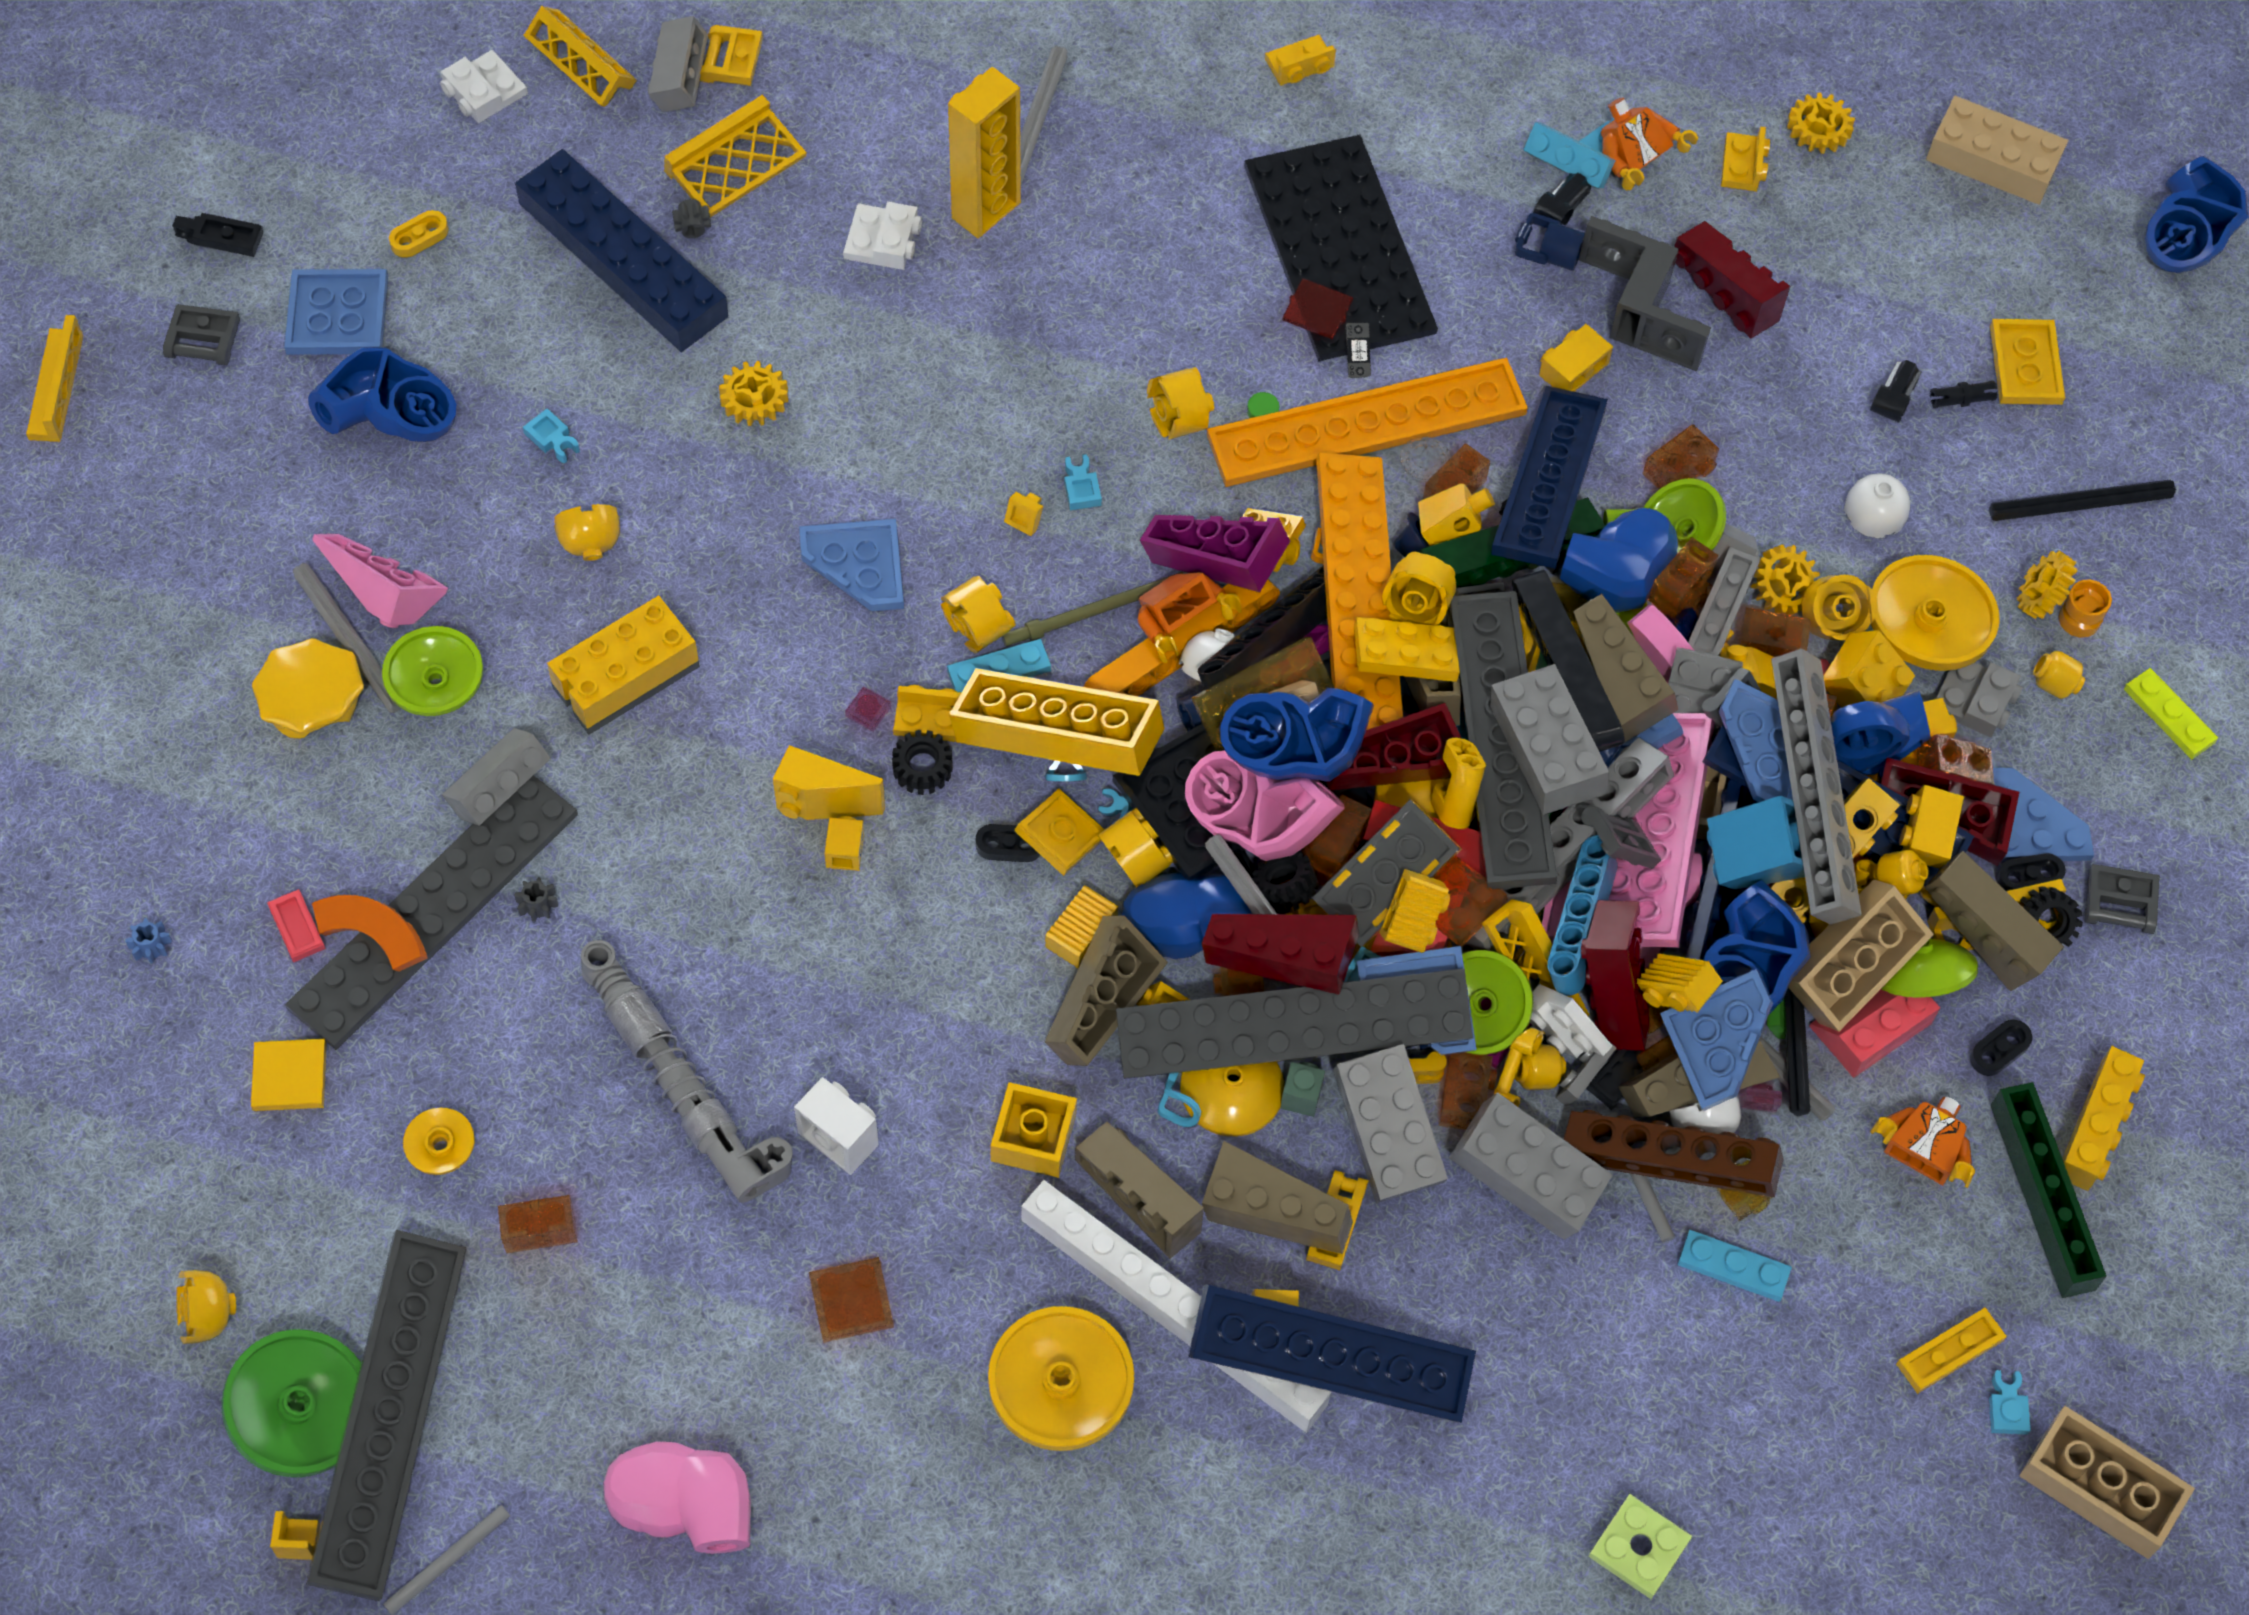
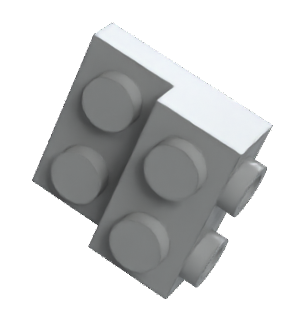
M1677 647L1668 682L1675 692L1678 710L1674 713H1704L1702 709L1704 701L1710 697H1715L1740 667L1742 668L1743 662ZM1714 724L1713 735H1716L1719 730Z
M1990 662L1988 668L1973 663L1960 669L1949 670L1936 699L1943 698L1949 715L1952 714L1957 723L1991 738L1996 727L2003 730L2011 714L2010 711L2005 710L2008 702L2015 705L2023 689L2022 686L2017 684L2021 675Z

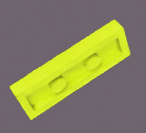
M2151 668L2126 684L2125 692L2191 760L2214 745L2218 740V736Z

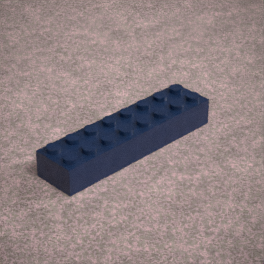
M563 148L515 182L519 204L681 353L729 317L726 296Z

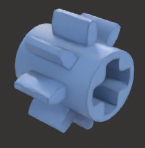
M144 918L142 923L130 926L132 937L125 939V942L129 949H133L132 955L135 960L138 961L143 956L151 964L154 962V958L160 955L167 956L165 944L171 943L172 939L169 933L165 932V927L161 921L154 925L147 918Z

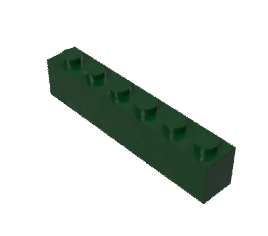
M1588 497L1577 500L1558 561L1565 559L1573 533L1596 537L1606 526ZM1499 525L1423 548L1419 552L1434 556L1445 564L1450 565L1455 570L1456 588L1483 585L1488 580L1498 577L1507 578L1517 571L1526 568L1531 570L1539 567L1536 564L1491 554Z
M2033 1082L2002 1088L1990 1106L2061 1297L2067 1298L2096 1291L2107 1275Z

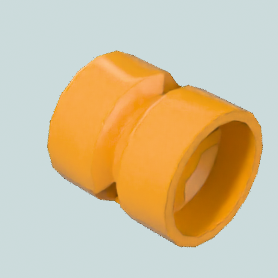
M2091 579L2075 583L2059 612L2058 618L2061 627L2070 635L2079 638L2095 634L2111 607L2112 597L2110 591L2102 583Z

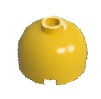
M594 504L591 505L592 510L581 511V506L560 512L554 517V527L558 541L570 554L583 556L584 561L601 559L603 557L602 553L609 551L616 544L620 535V519L616 507Z
M204 1270L181 1271L178 1278H185L184 1286H177L176 1312L178 1325L181 1322H186L187 1336H180L181 1342L183 1344L210 1341L219 1336L226 1328L229 1315H235V1294L228 1293L226 1283L212 1272Z

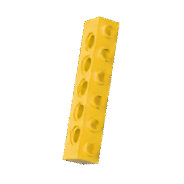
M1864 778L1844 800L1853 858L1857 853L1863 856L1875 843L1872 836L1881 827L1883 830H1886L1898 817V814L1894 811L1900 804L1870 778ZM1859 810L1866 811L1870 816V824L1863 830L1858 829L1853 822L1854 814ZM1805 877L1771 883L1769 887L1784 901L1785 892L1789 888L1796 887L1800 890L1802 900L1797 906L1791 908L1802 923H1804L1807 918L1803 914L1810 907Z

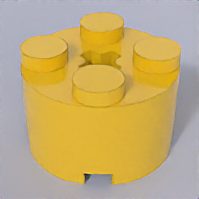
M1196 367L1172 372L1149 380L1147 399L1153 397L1155 406L1149 410L1152 420L1162 437L1169 436L1168 439H1174L1208 428L1209 412L1214 410V401L1209 392L1205 393L1201 383L1200 372Z
M1410 552L1397 563L1383 591L1382 601L1383 605H1386L1390 612L1389 617L1393 621L1435 626L1440 624L1456 592L1455 570L1434 556Z
M1829 575L1816 580L1806 588L1802 601V616L1809 631L1826 640H1846L1850 633L1866 632L1877 614V601L1873 590L1853 575ZM1842 604L1843 609L1836 612V605Z
M980 576L970 578L941 597V600L944 601L941 603V609L947 622L954 632L960 631L961 634L969 639L964 644L973 653H978L1016 626L1012 615L1007 610H1004L999 602L1002 599V594L997 586L992 582L986 585Z
M1137 808L1129 811L1098 834L1135 887L1150 881L1173 863L1170 852L1165 846L1159 845L1156 841L1158 835Z

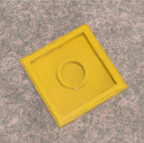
M1057 789L1024 818L1014 831L1064 876L1102 842L1098 834L1105 829L1061 789Z
M325 1039L254 1042L251 1091L252 1110L324 1108L327 1046Z

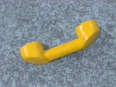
M1529 1028L1512 1042L1499 1082L1494 1090V1095L1498 1092L1517 1107L1520 1105V1097L1509 1092L1523 1054L1533 1058L1539 1051L1543 1041L1542 1031Z

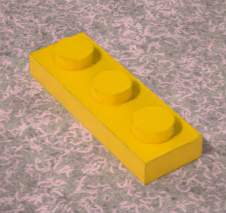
M1985 1307L1899 1359L1896 1365L1916 1393L1919 1394L2002 1343L2007 1336Z

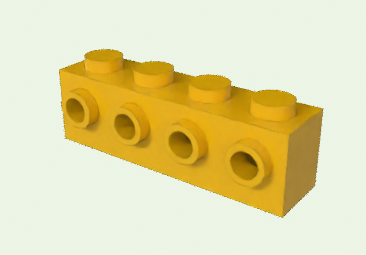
M2111 1046L2100 1063L2062 1158L2071 1183L2086 1191H2089L2097 1179L2103 1181L2111 1164L2110 1161L2106 1160L2109 1150L2115 1151L2122 1136V1132L2117 1130L2120 1121H2127L2134 1106V1103L2129 1102L2131 1093H2138L2145 1078V1075L2140 1073L2145 1060Z

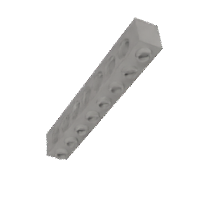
M1801 648L1772 658L1771 661L1810 912L1812 916L1831 925L1862 916L1822 664L1819 658Z
M1639 737L1630 746L1625 747L1619 754V757L1608 768L1607 794L1569 806L1561 815L1556 816L1550 824L1557 884L1488 890L1486 886L1480 896L1469 907L1464 908L1453 922L1460 940L1473 950L1497 952L1482 922L1511 899L1532 904L1536 914H1538L1572 879L1583 842L1591 836L1598 835L1594 827L1583 823V810L1592 805L1601 808L1605 814L1620 819L1625 817L1632 819L1674 777L1669 756ZM1506 917L1495 927L1502 938L1508 939L1511 923Z

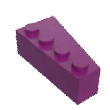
M1155 515L1140 538V542L1154 564L1187 573H1203L1212 580L1261 592L1290 543V539L1279 518L1268 517L1267 521H1254L1253 517H1240L1239 521L1223 520L1222 516H1210L1206 520H1196L1194 516Z

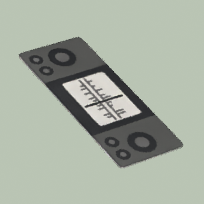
M1347 323L1348 377L1371 376L1369 323Z

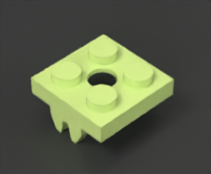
M1629 1494L1588 1557L1649 1599H1652L1693 1536ZM1645 1535L1650 1539L1652 1543L1650 1553L1638 1555L1631 1549L1630 1542L1634 1536Z

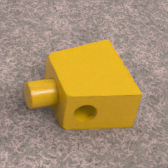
M1460 483L1418 502L1421 534L1429 546L1480 531L1482 528L1480 512L1495 505L1491 493L1487 488H1484L1472 495L1466 485Z

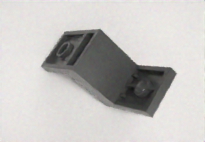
M1591 216L1586 227L1579 261L1629 280L1618 302L1609 338L1697 372L1702 361L1711 327L1697 320H1691L1675 314L1669 309L1659 308L1670 284L1679 249L1666 242L1641 235L1637 231L1612 224L1608 220Z

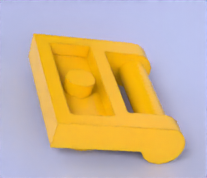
M721 25L711 26L708 34L710 42L704 65L701 67L700 81L707 83L719 81L751 86L763 41L762 31ZM729 41L723 67H718L716 63L721 44Z

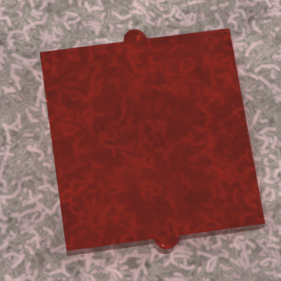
M1302 279L1295 294L1290 296V304L1283 315L1282 321L1333 340L1341 323L1346 322V313L1353 301V297Z

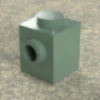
M1291 1062L1280 1109L1314 1117L1323 1086L1325 1070H1321L1316 1065L1308 1062H1300L1299 1064Z

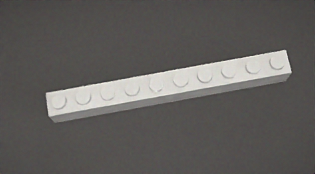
M1043 1180L1021 1206L1022 1221L1191 1346L1201 1296ZM1214 1364L1305 1433L1308 1432L1328 1406L1331 1395L1330 1391Z

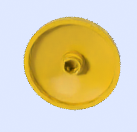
M1934 555L1905 557L1887 566L1879 574L1872 587L1877 601V614L1873 623H1871L1873 631L1879 630L1903 661L1917 667L1936 671H1948L1969 666L1988 651L1997 635L2000 616L1992 591L1976 573L1954 560Z
M1067 1306L1039 1309L1018 1319L998 1340L989 1363L988 1385L990 1398L1002 1423L1024 1442L1038 1448L1053 1451H1070L1084 1448L1106 1437L1126 1414L1134 1388L1132 1357L1121 1335L1112 1325L1098 1315L1080 1308Z

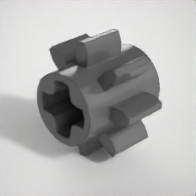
M684 200L678 205V210H672L675 231H682V234L687 238L700 237L705 233V227H711L709 208L707 205L701 207V203L698 200Z
M540 877L536 881H523L524 887L522 892L514 893L515 900L519 903L517 907L519 915L523 916L528 913L534 923L537 918L544 916L549 919L551 907L555 908L559 905L557 897L553 896L556 893L554 885L549 884L545 886Z

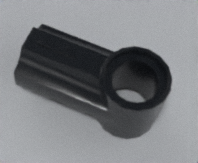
M1578 172L1576 174L1570 173L1552 193L1546 192L1539 199L1533 213L1558 220L1566 226L1576 207L1591 191V186L1587 182L1586 177Z
M1908 360L1896 362L1885 385L1880 386L1870 411L1898 423L1901 421V416L1904 415L1910 402V395L1921 375V371L1915 363Z

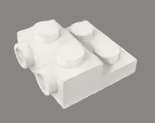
M493 50L472 62L464 57L440 71L442 77L440 85L444 93L449 98L453 96L457 100L462 113L466 117L471 115L478 124L528 94L525 84Z
M888 201L885 208L857 204L843 252L844 259L904 270L907 259L912 260L914 256L915 241H912L914 234L919 235L922 227V217L918 216L917 207Z
M1541 984L1533 990L1534 1004L1530 1023L1537 1030L1545 1032L1548 1038L1546 1042L1549 1045L1555 1046L1560 1055L1567 1053L1578 1058L1583 1051L1588 1053L1591 1050L1604 1056L1613 1047L1573 998Z

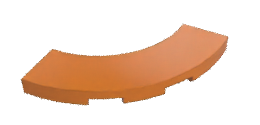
M336 895L312 903L319 934L327 936L341 931L365 933L383 948L392 969L400 972L428 959L424 945L413 926L406 922L395 909L382 902L358 895Z

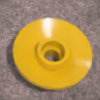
M443 1107L432 1108L417 1115L407 1126L403 1137V1149L408 1161L417 1170L431 1175L447 1174L461 1167L469 1159L475 1143L474 1131L469 1120L460 1112ZM439 1141L447 1143V1146L442 1150L434 1148L435 1144Z

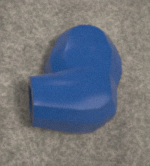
M2200 156L2183 166L2167 180L2165 184L2171 194L2166 196L2158 205L2156 212L2146 227L2145 246L2147 254L2153 263L2164 271L2181 273L2207 265L2223 251L2229 238L2248 219L2244 188L2230 173L2207 157Z
M360 348L345 358L308 396V405L315 420L331 434H337L358 423L370 421L378 431L388 435L399 436L410 441L428 442L445 435L454 424L456 417L455 399L443 381L425 367L405 361L387 348Z
M1640 508L1621 514L1617 519L1609 522L1596 537L1573 533L1562 567L1560 580L1588 601L1602 594L1616 613L1642 608L1652 591L1668 579L1676 562L1678 549L1676 530L1669 518L1659 511L1650 508Z
M1336 688L1325 689L1310 702L1294 694L1284 692L1248 694L1236 700L1225 712L1220 726L1221 744L1233 761L1260 777L1275 780L1300 777L1311 780L1331 781L1351 767L1361 748L1374 704L1359 695Z
M1919 690L1884 702L1864 701L1850 704L1835 711L1830 718L1837 760L1864 775L1878 774L1886 758L1900 761L1931 739L1927 716Z
M1181 873L1162 874L1136 887L1123 902L1121 915H1124L1163 957L1172 959L1189 958L1203 950L1202 941L1212 914H1253L1226 875H1204L1188 881Z
M1761 880L1742 892L1724 910V916L1730 933L1715 941L1707 950L1703 960L1711 963L1722 979V984L1757 969L1773 1001L1770 1015L1784 999L1790 981L1800 972L1811 958L1807 928L1794 910Z

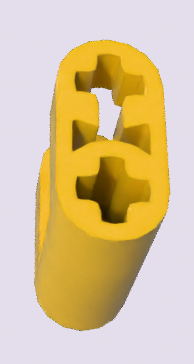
M1450 738L1446 741L1443 752V760L1451 772L1449 783H1436L1431 797V804L1443 824L1456 829H1465L1469 827L1486 763L1472 742L1462 738Z

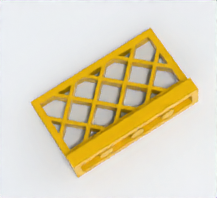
M762 94L665 155L664 172L671 179L674 178L691 199L698 200L701 203V207L707 205L711 218L806 157L807 152L770 110V102ZM769 121L776 129L775 137L757 134L758 127ZM738 139L751 140V151L734 150L733 142ZM755 142L773 144L772 155L754 153ZM777 145L790 146L795 154L788 158L775 156ZM715 154L728 156L726 167L708 165L709 158ZM731 157L749 159L748 170L730 168ZM753 160L771 163L770 170L765 173L752 172ZM689 170L703 171L701 183L688 181L683 174ZM707 172L725 175L723 186L705 184ZM728 175L746 178L745 186L740 189L727 187ZM704 191L722 194L721 201L709 207L703 199Z

